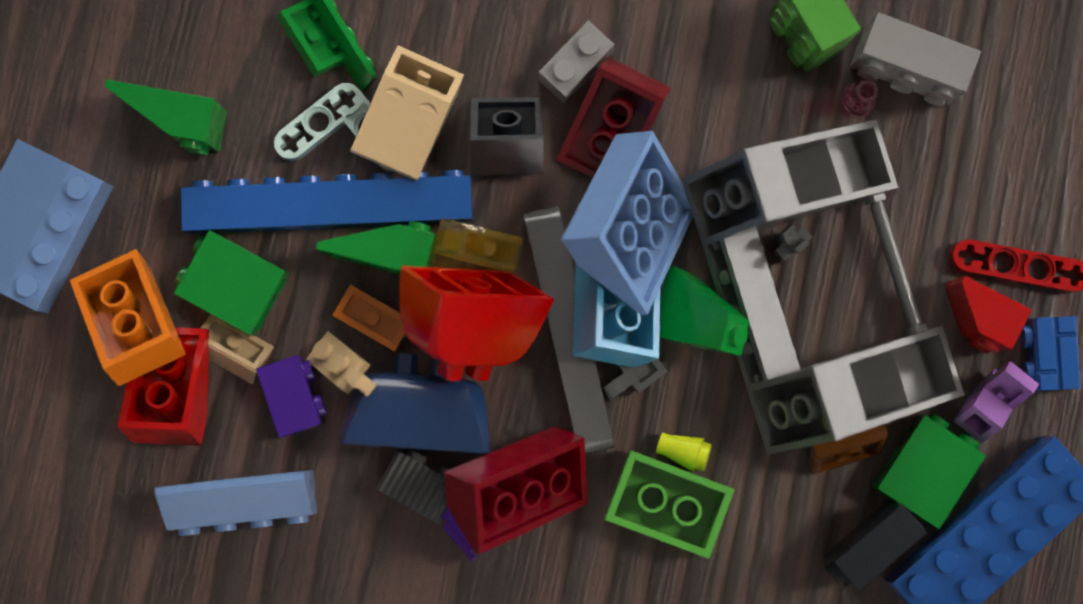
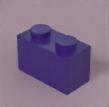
M295 355L256 369L279 438H285L325 424L323 416L327 415L328 412L322 395H315L311 382L316 380V375L310 360L304 361L303 356Z

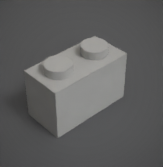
M588 20L539 71V81L565 104L598 70L606 57H610L613 54L615 44Z

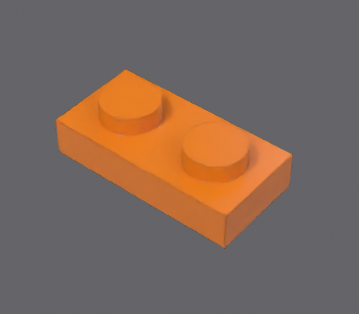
M350 284L332 316L396 352L405 337L401 314Z

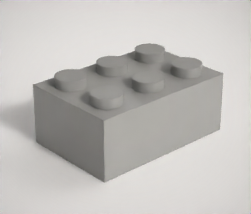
M878 12L864 28L850 68L858 70L857 75L871 81H877L878 78L891 83L890 87L898 92L910 94L913 91L924 95V100L930 104L944 106L945 104L950 105L967 92L981 51Z

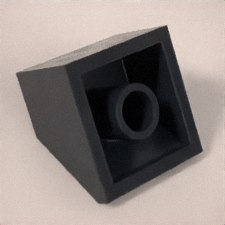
M542 97L471 98L470 148L472 175L519 174L528 176L544 174Z

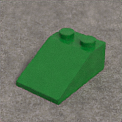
M105 80L104 86L177 140L180 143L179 147L187 149V153L199 156H208L209 151L220 153L227 110L214 98Z
M409 221L408 227L398 224L319 241L316 249L325 256L400 275L401 266L432 267L439 240L435 233H432L431 226Z

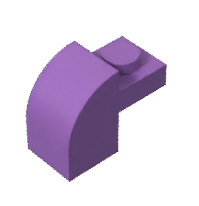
M1009 361L1001 369H993L979 383L964 402L954 422L982 444L1003 428L1012 410L1033 395L1039 384Z

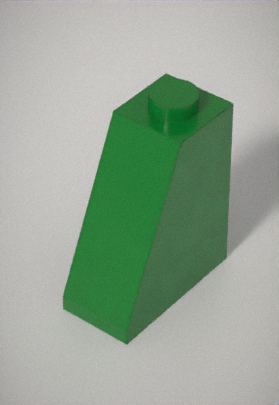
M670 266L665 276L660 297L659 338L672 343L741 356L743 346L747 341V330L750 320L695 274Z

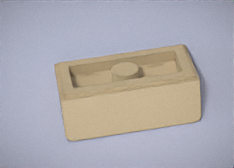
M210 314L201 326V328L209 330V360L253 384L258 377L256 369L265 365L274 346Z

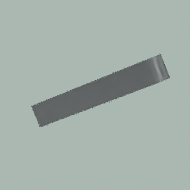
M554 206L524 213V221L540 290L555 299L547 314V320L573 432L585 437V454L613 448L612 432L595 360L573 356L575 274L570 252L561 240L565 231L559 207Z

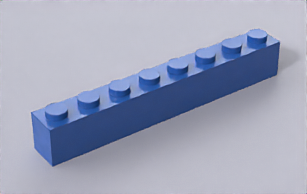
M463 170L442 171V177H428V172L422 171L417 181L408 177L392 179L391 173L371 174V180H356V175L351 174L336 175L335 181L321 182L319 176L299 177V183H285V178L271 177L264 178L263 184L249 185V180L230 179L227 180V186H213V181L207 180L192 181L191 187H181L182 231L188 234H207L209 230L214 233L379 227L398 224L408 225L409 221L426 225L473 223L472 180L470 175L464 176Z

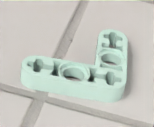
M341 83L282 128L275 136L274 148L283 159L297 161L345 124L357 136L360 123L364 120L371 103L354 84ZM344 92L347 95L356 94L352 99L355 104L353 107L349 108L343 105L337 110V113L341 116L338 120L325 107L329 102L333 108L338 106L342 102L340 95ZM316 113H324L329 118L328 127L321 132L313 131L309 125L310 118ZM302 124L305 131L313 139L308 142L304 136L296 143L299 148L296 152L293 153L290 149L284 152L283 148L286 146L284 139L288 136L292 139L300 136L302 133L297 127ZM379 165V166H380L383 170H385V171L395 172V171H392V170H390V169H388V168H386V167H383V166Z

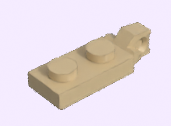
M329 331L314 345L312 352L306 359L310 360V363L347 394L354 387L368 397L376 386L364 374L370 364Z

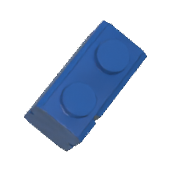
M1076 316L1027 319L1020 333L1022 348H1027V362L1023 363L1022 371L1039 384L1035 391L1081 389Z

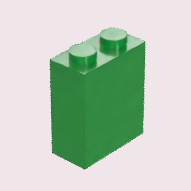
M209 230L206 236L201 235L196 241L192 250V254L195 256L189 267L184 266L178 273L174 283L178 287L174 294L245 333L257 336L290 274Z
M930 413L928 417L926 415H917L871 485V488L891 501L903 504L912 515L930 527L940 529L986 455L977 450L980 446L977 441L963 433L959 437L947 430L949 424L945 420Z

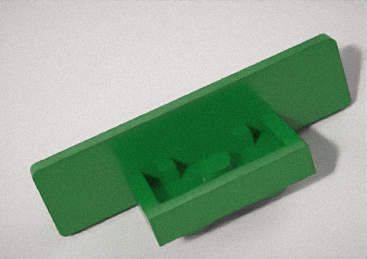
M303 0L279 12L277 19L314 77L344 64L361 92L370 88L377 78L374 63L361 50L355 33L344 23L338 13L334 0Z

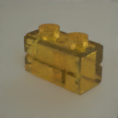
M443 218L440 222L434 253L514 273L517 268L523 238Z

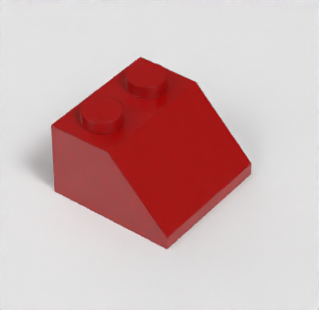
M967 276L948 281L945 290L960 334L970 340L968 345L984 354H989L990 351L998 353V351L1013 349L1032 309Z

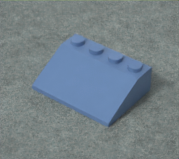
M653 131L615 135L561 239L580 268L641 315H648L693 218L684 185Z
M17 139L0 171V293L35 311L49 314L114 186Z

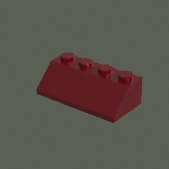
M555 426L444 472L447 508L471 548L477 554H482L588 504L585 437Z

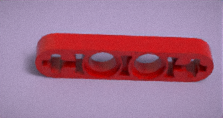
M972 239L956 243L949 253V261L952 267L962 273L1066 293L1083 290V262L1077 259ZM969 247L970 254L983 256L985 255L984 249L988 250L984 262L973 260L968 262L967 265H964V259L959 257V252ZM997 253H1004L1010 257L1011 267L1008 272L1001 273L994 268L993 259ZM1033 260H1040L1046 266V274L1040 280L1034 279L1029 274L1028 267ZM1073 267L1075 268V274L1080 275V281L1073 282L1072 285H1070L1071 281L1069 278L1061 276L1054 278L1056 271L1067 272L1071 271Z

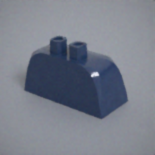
M398 353L394 373L386 372L366 375L376 384L368 397L355 388L340 443L490 453V424L486 396L482 387L474 381L462 378L460 381H449L438 374L440 360L431 357L430 375L417 374V354Z

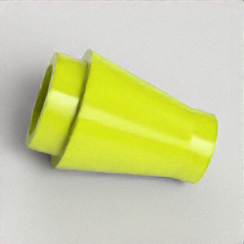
M662 432L656 453L671 459L692 472H695V469L704 472L712 444L704 442L705 438L669 435Z

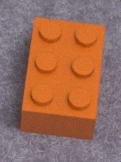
M137 249L70 280L102 368L118 386L186 355L151 267Z

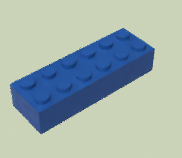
M1042 436L893 570L884 581L905 604H982L1083 512V467L1055 436Z

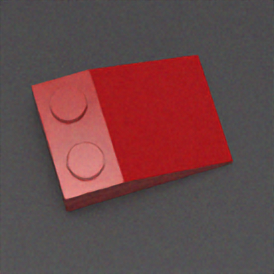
M175 328L186 355L126 383L117 428L133 443L202 446L208 415V329Z

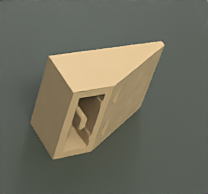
M397 46L382 76L350 152L417 181L457 97L464 74L401 46Z

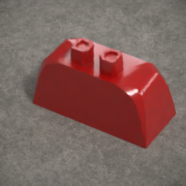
M401 266L400 314L405 336L429 356L440 360L437 373L449 381H460L465 366H467L465 374L470 378L478 381H488L493 366H505L520 359L537 337L555 300L509 271Z

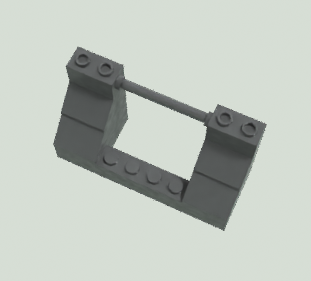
M877 119L746 148L682 178L717 294L750 320L747 330V341L743 346L741 356H737L767 455L836 441L964 396L943 326L928 330L926 323L921 324L922 322L884 202H882L886 200L885 193L898 188ZM864 200L865 206L870 205L869 207L907 327H909L905 329L906 337L800 368L797 353L792 344L786 318L777 296L775 282L771 276L764 254V247L758 232L845 204Z

